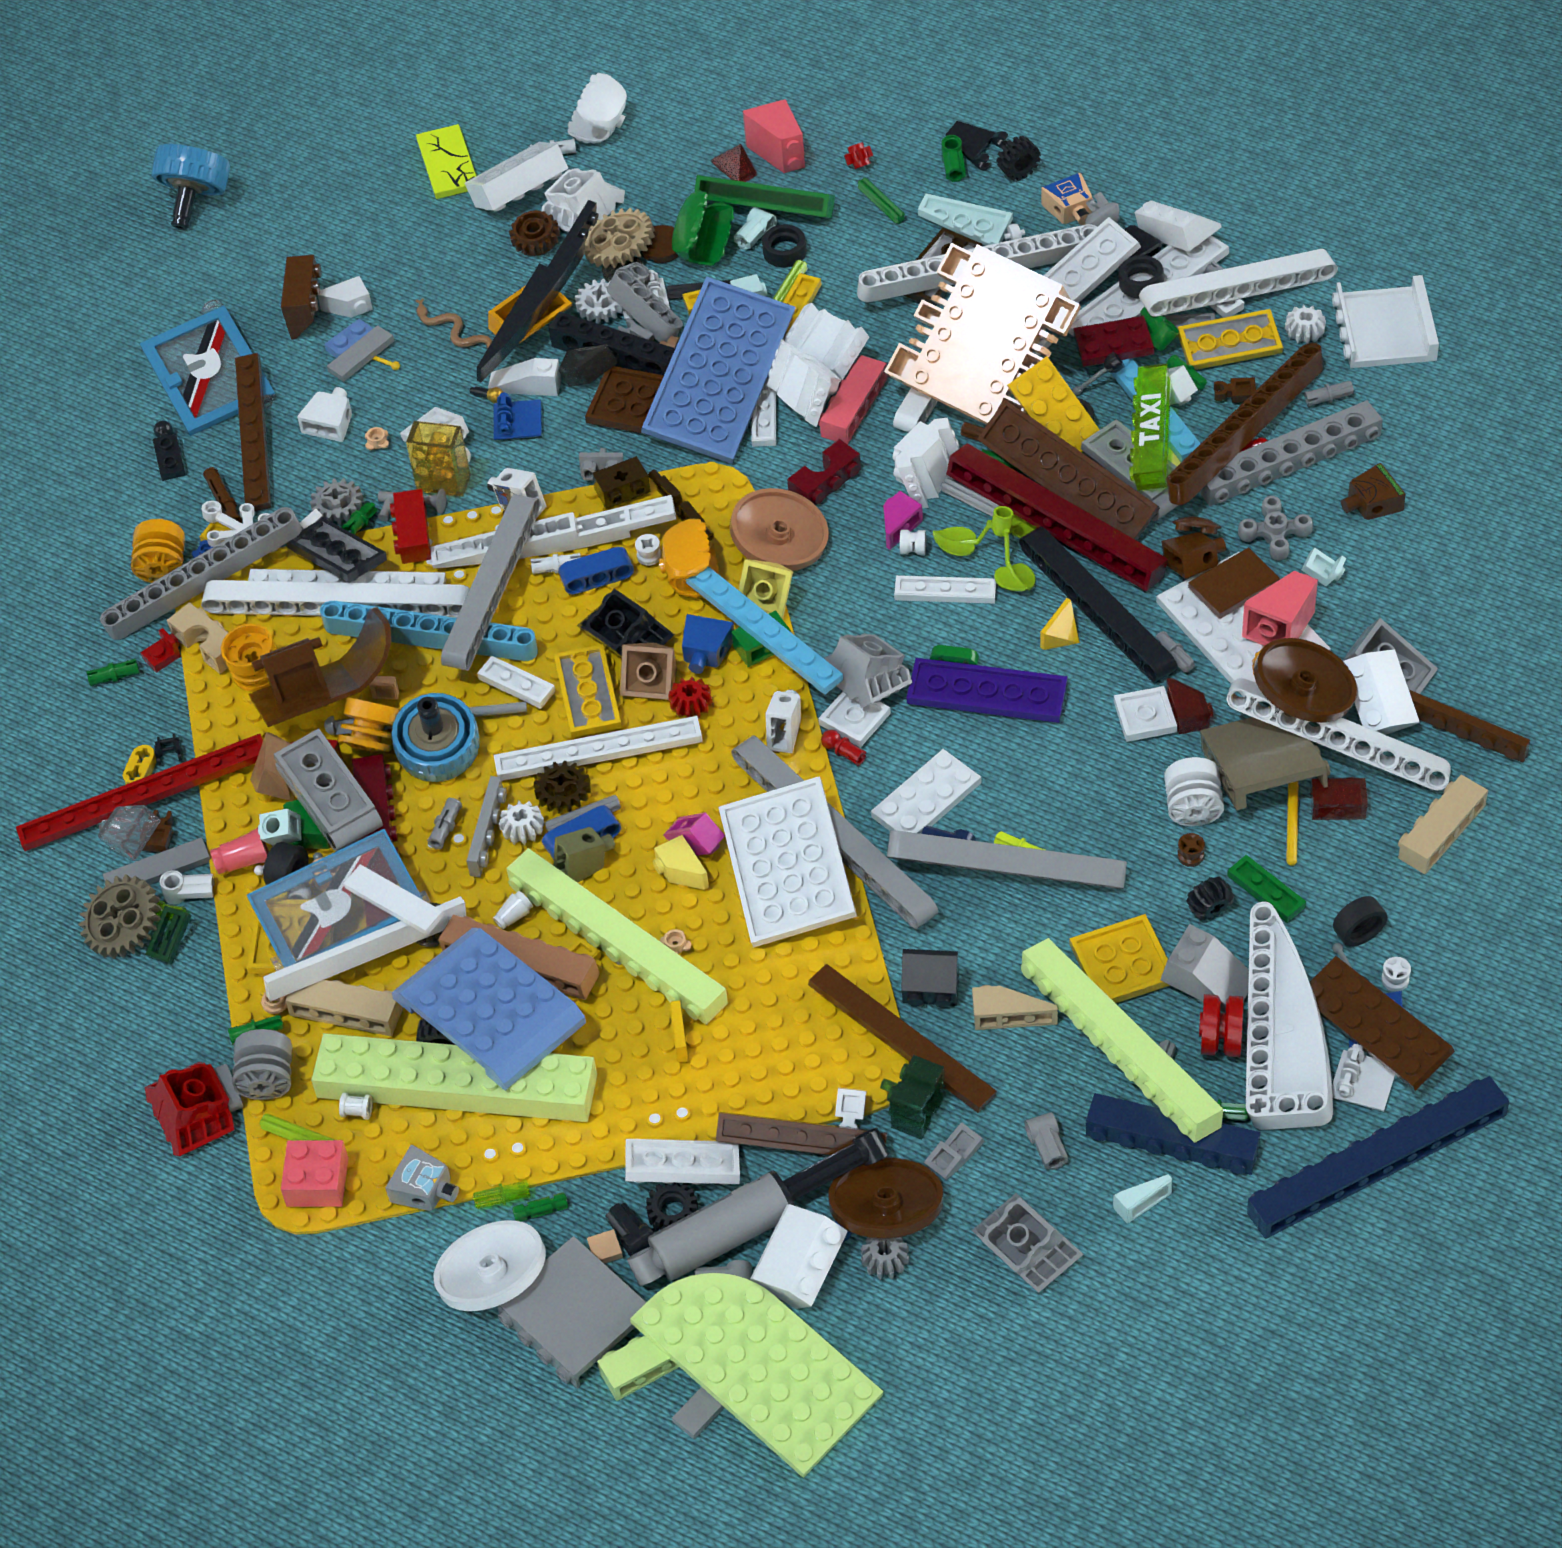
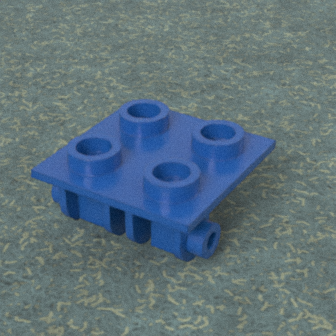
M505 392L497 397V403H494V440L542 436L541 399L512 402L509 394Z

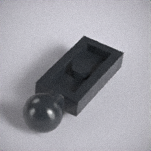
M164 420L155 424L154 434L157 438L153 439L162 481L186 476L176 433L172 434V425Z

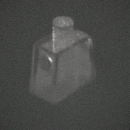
M145 805L118 806L114 809L108 820H103L100 823L98 838L114 852L135 861L161 820Z

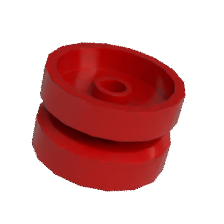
M1204 994L1203 1012H1200L1199 1023L1201 1055L1215 1056L1218 1052L1219 1039H1224L1223 1052L1225 1056L1240 1057L1243 996H1229L1226 999L1225 1013H1221L1220 997L1218 995Z

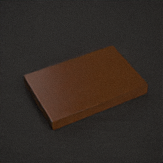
M1248 547L1189 581L1188 588L1221 619L1243 606L1248 599L1279 581L1280 577Z

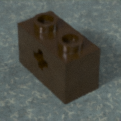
M637 456L592 473L594 489L606 509L651 492L648 474Z

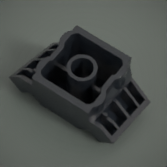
M615 588L603 598L602 604L577 625L586 634L592 636L621 658L623 644L657 643L665 645L675 635L650 615L647 610Z

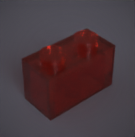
M1327 778L1328 787L1325 788L1319 779H1312L1310 790L1312 820L1366 819L1368 803L1365 778Z

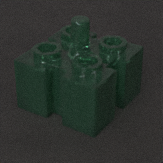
M913 1055L909 1064L905 1063L901 1069L899 1078L902 1081L895 1083L888 1079H883L880 1088L889 1092L887 1101L890 1102L888 1115L891 1116V1128L922 1140L931 1124L932 1116L934 1113H937L946 1097L945 1084H943L945 1070L944 1066Z

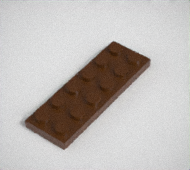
M1337 956L1310 981L1320 1015L1353 1042L1361 1045L1363 1050L1415 1091L1455 1052L1449 1043Z

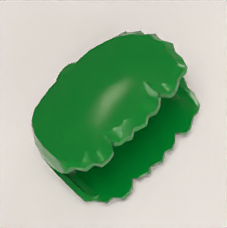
M698 190L687 197L679 211L672 235V249L686 261L698 265L713 266L720 262L721 257L724 256V247L730 236V222L734 219V209L731 205L724 202H715L705 207L707 205V193Z

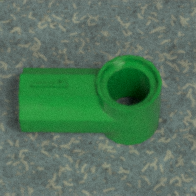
M948 135L941 142L942 161L944 163L946 179L951 180V182H960L962 178L966 177L962 141L956 135Z
M1144 306L1140 313L1141 316L1144 315L1153 346L1160 351H1164L1179 335V330L1164 315L1151 316Z

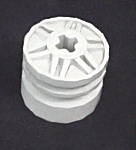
M1200 757L1181 759L1168 766L1164 772L1169 817L1174 822L1184 826H1202L1218 819L1224 811L1218 766L1213 761Z

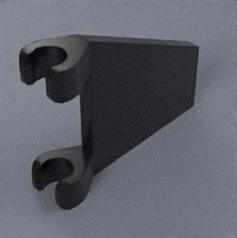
M956 121L945 134V136H958L962 141V154L982 171H986L990 167V163H986L989 160V155L982 153L991 142L1001 149L1003 145H1008L1007 141H1005L1008 137L1006 132L1000 131L995 133L960 121Z

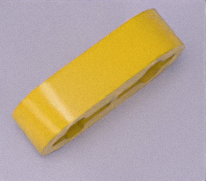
M140 745L133 750L122 775L125 785L152 774L156 765V755L151 746Z

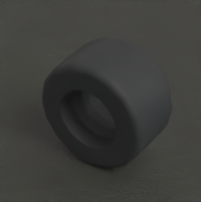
M276 843L265 860L263 869L265 884L268 885L309 865L307 851L302 847L289 843Z

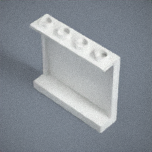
M1422 275L1413 276L1411 287L1342 292L1341 283H1337L1336 293H1332L1333 307H1337L1336 322L1341 324L1339 329L1340 341L1345 342L1343 354L1344 358L1349 360L1350 368L1437 361L1439 342Z

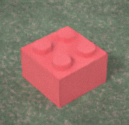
M343 1140L287 1141L281 1192L287 1207L343 1206L348 1166V1154Z

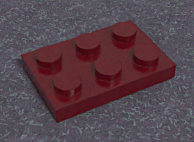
M1144 315L1073 328L1074 338L1083 367L1103 364L1104 359L1113 351L1121 360L1154 354V346Z

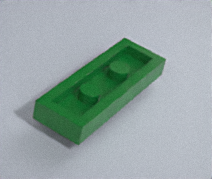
M1248 855L1242 857L1228 869L1227 876L1258 901L1272 904L1279 917L1286 923L1306 908V901Z

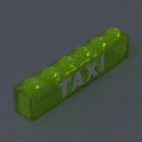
M1167 364L1138 367V376L1134 377V389L1137 395H1133V406L1136 412L1132 413V423L1135 430H1131V440L1134 448H1130L1133 466L1129 467L1130 480L1135 481L1137 491L1167 488L1166 478L1168 475L1171 378Z

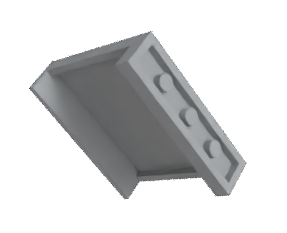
M573 1236L545 1260L538 1277L527 1289L510 1301L498 1306V1318L506 1328L512 1327L518 1332L517 1336L525 1346L529 1347L531 1345L536 1349L537 1356L544 1364H551L555 1367L557 1375L564 1383L570 1382L578 1389L580 1387L579 1377L635 1328L630 1323V1318L646 1302Z

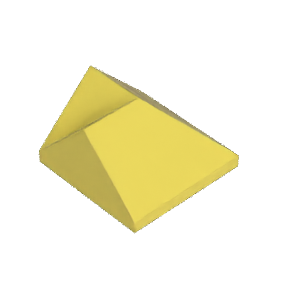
M745 559L738 590L767 614L776 610L783 619L793 571L778 563Z

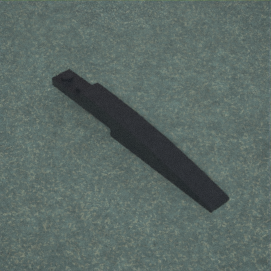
M591 200L586 202L550 264L545 266L539 263L477 365L478 382H482L521 342L545 313L585 254V241L588 237L589 228L591 226L594 227L598 220L599 214L596 213V202Z

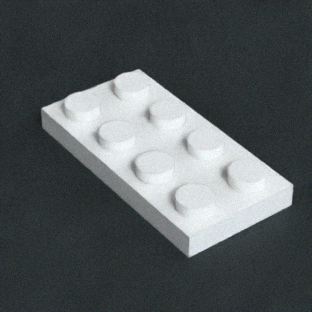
M1108 217L1052 267L1044 277L1063 285L1070 299L1079 303L1141 246L1136 239Z
M942 749L871 810V817L889 831L895 830L921 834L924 827H932L982 783L981 776Z
M626 1139L625 1181L637 1183L663 1182L667 1184L673 1182L692 1184L715 1183L721 1185L739 1184L738 1143L721 1141Z

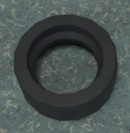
M787 224L777 225L770 228L763 235V255L769 264L775 267L786 268L792 267L797 260L802 261L805 258L807 252L806 239L800 228ZM783 241L797 244L796 247L786 251L772 248L774 244Z
M1138 255L1128 258L1119 267V287L1129 297L1140 299L1139 294L1143 288L1164 282V268L1156 258ZM1137 273H1148L1154 276L1145 281H1135L1128 278Z
M1363 896L1347 904L1337 914L1333 922V928L1345 945L1349 947L1359 946L1373 939L1381 932L1386 925L1388 916L1374 897Z

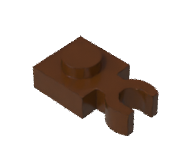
M1255 377L1231 378L1229 384L1223 381H1215L1213 388L1215 391L1214 400L1223 401L1226 398H1231L1232 403L1244 402L1256 391Z
M154 810L152 813L154 824H146L140 846L142 851L163 852L169 849L173 835L171 825L174 818L171 811L167 812L166 817L160 818L159 811Z

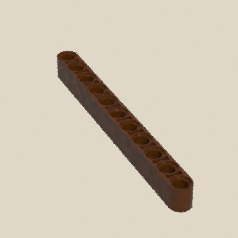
M1308 343L1301 346L1167 476L1166 481L1170 503L1183 505L1189 502L1322 372V349L1319 344Z

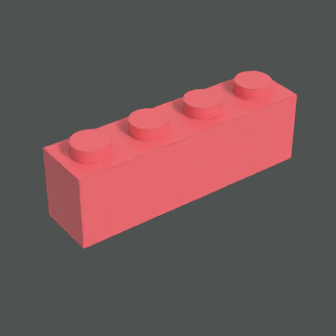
M860 355L856 363H853L850 367L846 379L841 381L837 394L831 397L827 410L820 415L818 426H820L821 437L833 441L841 439L846 444L849 443L887 381V375L884 372L887 363Z

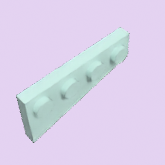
M925 194L918 208V216L980 242L985 246L1001 243L1004 239V234L1007 233V226L1013 220V213L931 194Z

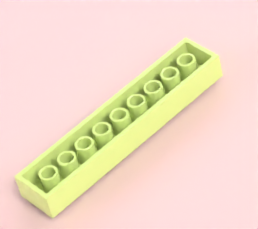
M323 1033L311 1081L317 1098L340 1100L342 1093L345 1092L349 1093V1096L365 1097L366 1094L371 1095L373 1103L588 1122L597 1079V1070L594 1057L550 1053L507 1090H504L486 1075L485 1068L457 1045Z

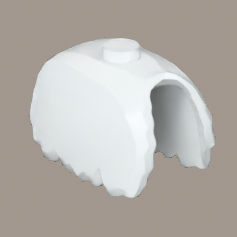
M597 73L596 75L592 74L589 84H586V88L582 90L581 99L578 100L576 110L571 117L572 121L568 123V134L575 137L577 141L593 144L601 143L608 139L616 127L621 128L626 117L622 113L627 100L626 91L621 84L607 74Z

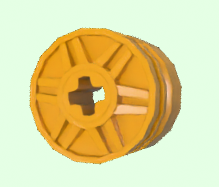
M149 519L138 524L133 532L132 572L139 579L153 583L182 566L185 548V534L182 528L174 522L164 519Z
M251 623L237 626L229 631L222 641L221 654L226 666L229 668L233 681L238 687L246 691H258L270 686L265 670L261 669L255 672L251 662L259 660L261 655L277 650L271 633L266 627Z
M347 697L343 714L354 718L353 724H341L340 728L352 731L350 736L339 734L337 740L346 743L352 748L375 753L382 751L391 752L392 746L381 743L382 737L392 739L391 733L383 731L384 726L393 725L400 709Z

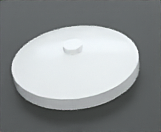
M507 1220L482 1225L461 1236L442 1254L434 1271L435 1287L441 1299L448 1306L457 1310L480 1311L499 1306L518 1296L538 1277L545 1262V1246L539 1233L526 1223Z

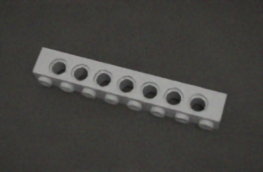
M1368 400L1238 453L1199 493L1209 506L1222 503L1236 495L1244 494L1253 488L1266 485L1270 481L1282 476H1288L1299 469L1309 467L1316 462L1331 458L1340 452L1353 449L1357 445L1381 436L1383 419Z

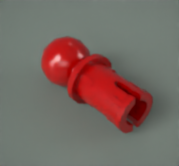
M827 730L823 733L821 742L826 749H835L837 756L845 757L856 766L863 763L866 758V751L853 745L849 738L844 737L841 739L840 734L835 730Z

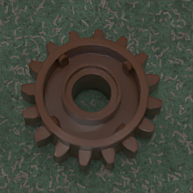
M537 210L525 212L517 217L515 222L511 224L512 230H509L512 246L516 247L517 252L522 251L525 256H539L553 249L555 243H558L557 237L560 236L558 222L554 220L553 215Z

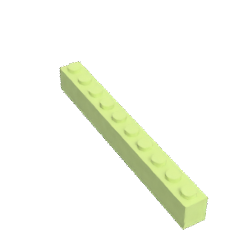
M528 848L506 868L509 878L508 883L513 890L524 893L534 905H540L546 909L553 919H560L574 934L579 933L586 938L589 944L603 950L613 962L618 961L625 966L631 975L642 978L649 988L664 994L670 1003L671 1001L680 1000L681 1007L685 1009L692 1019H699L707 1025L728 1004L725 987Z
M1049 938L1022 952L1021 971L1027 979H1031L1038 986L1040 992L1045 996L1047 995L1057 1005V1009L1060 1012H1064L1072 1020L1074 1026L1077 1029H1081L1089 1037L1091 1043L1096 1047L1098 1046L1107 1055L1109 1061L1116 1064L1124 1072L1127 1079L1133 1081L1142 1090L1145 1097L1151 1099L1160 1108L1163 1115L1169 1117L1184 1135H1187L1195 1143L1222 1127L1224 1109Z

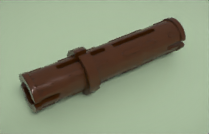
M215 467L207 468L203 472V477L206 479L216 501L221 504L222 513L242 523V517L236 509V501L230 497L218 469H215Z

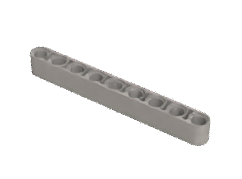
M517 494L512 495L444 645L441 655V664L443 666L467 671L470 669L538 516L540 507L538 498Z
M282 507L106 609L101 614V624L112 639H123L202 593L207 582L211 580H224L300 534L301 525L294 511L288 507Z
M890 830L887 858L1116 889H1124L1127 868L1126 861L895 830Z

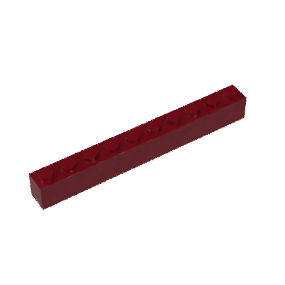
M968 443L950 455L946 475L997 505L1009 507L1012 509L1013 514L1037 528L1040 526L1044 527L1057 540L1136 586L1148 591L1164 578L1168 558Z

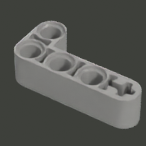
M637 262L618 268L607 287L608 294L641 326L650 330L658 342H667L670 336L677 337L683 326L682 320L644 285L650 274L649 269Z

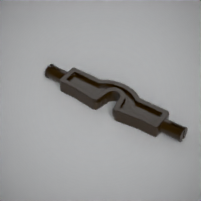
M655 469L649 472L648 477L656 484L657 491L663 497L672 496L675 513L681 521L700 519L701 522H705L689 501H682L680 491L665 475L661 476ZM706 527L707 539L711 541L714 538V534Z

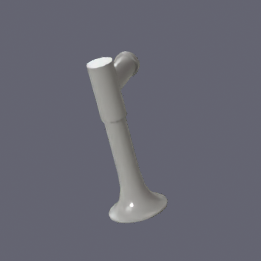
M440 489L438 494L424 495L425 504L435 507L437 512L442 514L447 501L445 490ZM379 491L378 501L384 502L381 512L378 514V518L381 521H388L391 512L390 503H394L393 493L396 492Z

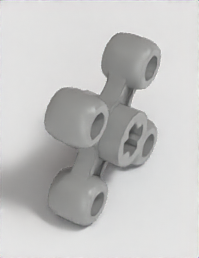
M1267 496L1262 502V514L1265 516V520L1263 522H1255L1252 519L1242 520L1238 525V536L1244 542H1252L1256 537H1264L1265 541L1270 544L1269 554L1271 558L1276 561H1282L1289 555V543L1286 540V536L1289 534H1295L1302 538L1309 536L1313 530V520L1306 514H1300L1295 519L1287 520L1286 515L1281 513L1282 503L1280 499L1276 496Z

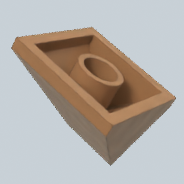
M657 643L623 644L620 696L669 699L668 694L672 690L677 673L674 648Z
M270 732L265 734L250 780L255 791L258 793L293 801L295 795L277 771L275 766L277 762L274 759V753L291 743Z

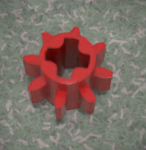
M863 142L847 147L849 153L844 155L847 165L853 164L854 169L870 164L869 157L874 156L871 147H865Z

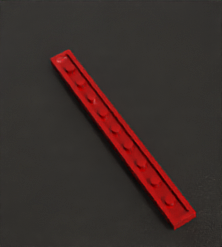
M259 733L18 825L16 830L24 851H28L253 765L257 761L263 743L262 736Z

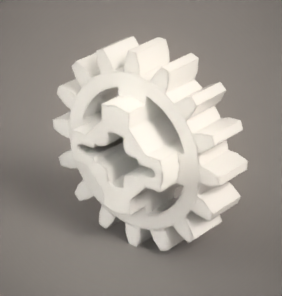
M602 279L600 283L593 280L592 285L585 283V289H578L579 295H575V304L581 318L587 316L588 321L596 319V323H599L601 319H604L606 322H609V317L616 319L617 312L623 313V307L608 294L607 287L609 283H606L605 279Z

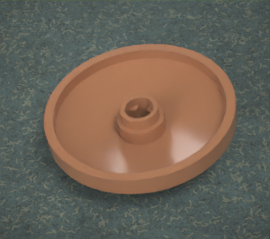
M777 488L756 490L741 498L733 509L729 525L732 540L745 557L751 560L778 563L792 571L806 568L815 563L823 554L829 535L826 519L815 504L795 492Z

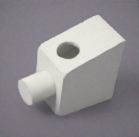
M336 387L332 394L317 392L297 416L301 433L343 442L352 416L347 392L340 387Z
M794 690L774 692L766 711L767 747L771 751L793 753L801 723L800 695ZM785 723L784 731H781L780 726Z

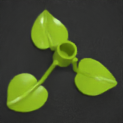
M996 507L993 511L992 520H987L985 528L977 539L975 533L966 527H949L939 531L933 530V538L941 549L952 555L966 556L974 553V545L980 544L991 528L996 536H1004L1006 567L996 569L994 574L996 583L1002 588L1012 591L1031 590L1034 587L1035 575L1032 569L1023 563L1014 565L1010 563L1009 534L1012 533L1014 536L1021 538L1037 529V527L1013 514L1012 509L1009 507Z

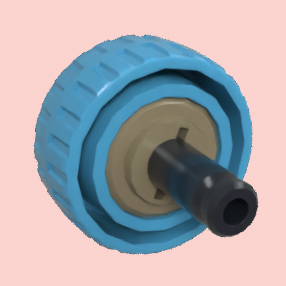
M162 144L157 147L152 167V178L167 187L177 190L172 215L173 221H171L173 227L178 229L189 228L188 222L191 219L195 194L213 196L221 195L225 192L230 171V163L226 158L216 153L187 145Z
M430 693L414 698L401 708L392 725V742L397 759L406 772H409L415 778L431 782L453 779L465 772L477 757L480 737L475 717L471 709L454 696L443 693Z

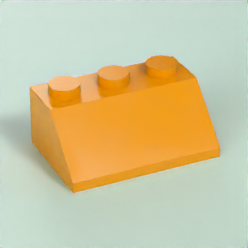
M525 286L488 311V329L495 335ZM559 292L545 313L521 342L555 319L559 312L569 309L572 306V302Z

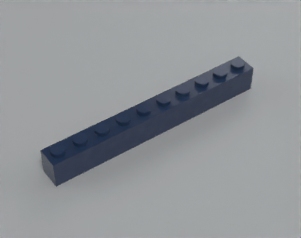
M1490 1076L1482 1080L1476 1079L1467 1088L1459 1092H1450L1443 1100L1435 1104L1425 1105L1419 1112L1410 1117L1403 1116L1394 1125L1386 1129L1380 1128L1362 1141L1356 1140L1352 1142L1347 1149L1339 1153L1333 1152L1327 1155L1323 1161L1313 1166L1307 1165L1303 1167L1298 1174L1290 1178H1281L1274 1186L1266 1190L1254 1192L1248 1198L1247 1214L1263 1237L1267 1239L1507 1116L1509 1100Z

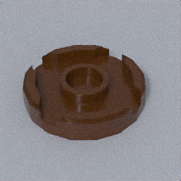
M668 225L653 226L655 237L651 238L652 244L646 245L647 251H640L643 258L648 261L649 259L654 260V263H666L678 258L679 256L672 249L674 227Z

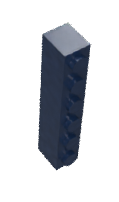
M1094 1093L1086 1119V1136L1097 1141L1106 1140L1127 1148L1144 1149L1152 1154L1161 1153L1173 1156L1181 1161L1190 1160L1211 1168L1228 1169L1235 1174L1252 1175L1260 1145L1261 1132L1222 1123L1220 1129L1194 1143L1179 1130L1178 1126L1169 1117L1163 1115L1160 1108Z

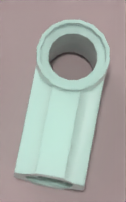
M754 207L748 214L747 222L734 235V242L745 251L751 249L770 228L776 226L777 217Z

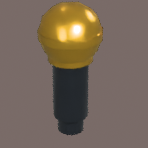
M476 386L470 388V394L487 398L492 403H497V397L503 393L499 387L487 389Z

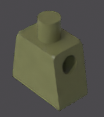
M591 827L555 837L554 866L578 883L604 867L605 852L615 848L614 839L610 834L600 837Z

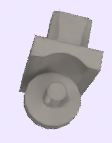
M600 448L599 453L580 452L581 477L584 480H593V472L622 462L623 453H607L606 448Z

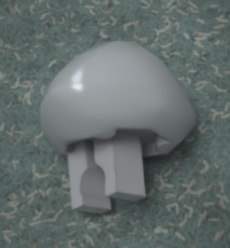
M1101 192L1094 195L1097 204L1094 199L1086 202L1092 213L1087 215L1085 225L1092 224L1098 227L1108 217L1118 223L1120 211L1118 203H1109Z

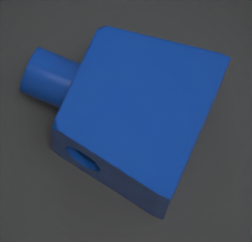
M687 614L682 651L684 661L690 663L688 668L691 672L700 674L705 666L715 668L720 666L733 644L731 632L734 630L733 622Z

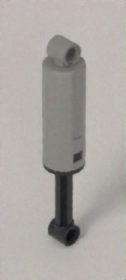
M878 1128L870 1129L856 1136L853 1139V1144L783 1181L777 1172L772 1170L648 1237L650 1247L633 1254L627 1259L639 1286L646 1285L663 1275L670 1281L683 1276L777 1226L786 1205L791 1204L795 1206L794 1200L862 1164L868 1166L885 1158L890 1152Z

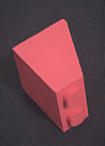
M786 99L743 110L746 146L783 173L805 168L803 134Z
M1293 571L1248 599L1244 604L1242 637L1264 646L1277 639H1299L1315 613L1318 579Z

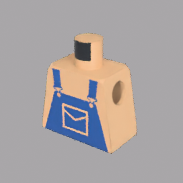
M1081 173L1041 187L1042 206L1062 224H1068L1077 220L1080 225H1085L1087 215L1092 213L1086 202L1093 198Z

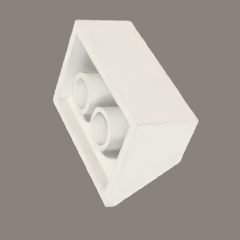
M1155 201L1146 202L1140 209L1134 212L1138 228L1162 241L1161 243L1186 251L1192 250L1222 228L1221 223Z
M1395 649L1364 653L1343 661L1352 672L1356 681L1357 696L1354 703L1362 726L1387 735L1420 723Z
M788 1204L750 1280L764 1287L795 1309L810 1307L848 1231L824 1215Z

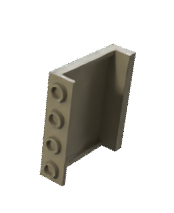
M1284 712V714H1285L1286 716H1288V717H1293V716H1291V715H1289V714H1287V713ZM1254 717L1200 730L1202 752L1206 759L1213 761L1218 766L1221 785L1236 810L1247 808L1246 794L1317 776L1323 787H1328L1329 764L1327 760L1321 758L1318 746H1314L1311 740Z

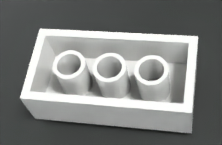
M538 142L465 182V185L476 208L496 212L504 209L507 202L522 199L525 196V192L540 189L544 186L543 182L561 177L563 175L562 172L567 170L568 166L558 144Z

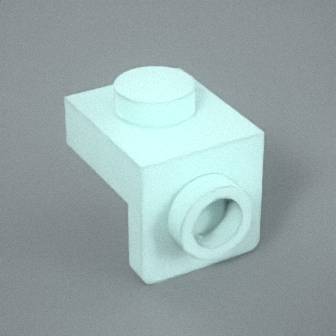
M1314 548L1309 553L1301 570L1312 578L1318 579V582L1324 586H1327L1333 580L1338 581L1345 571L1343 565L1346 558L1341 556L1334 561Z

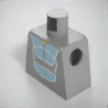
M410 1145L385 1187L391 1203L428 1211L435 1208L440 1198L454 1202L459 1192L458 1186L449 1183L451 1177L448 1167L414 1145Z

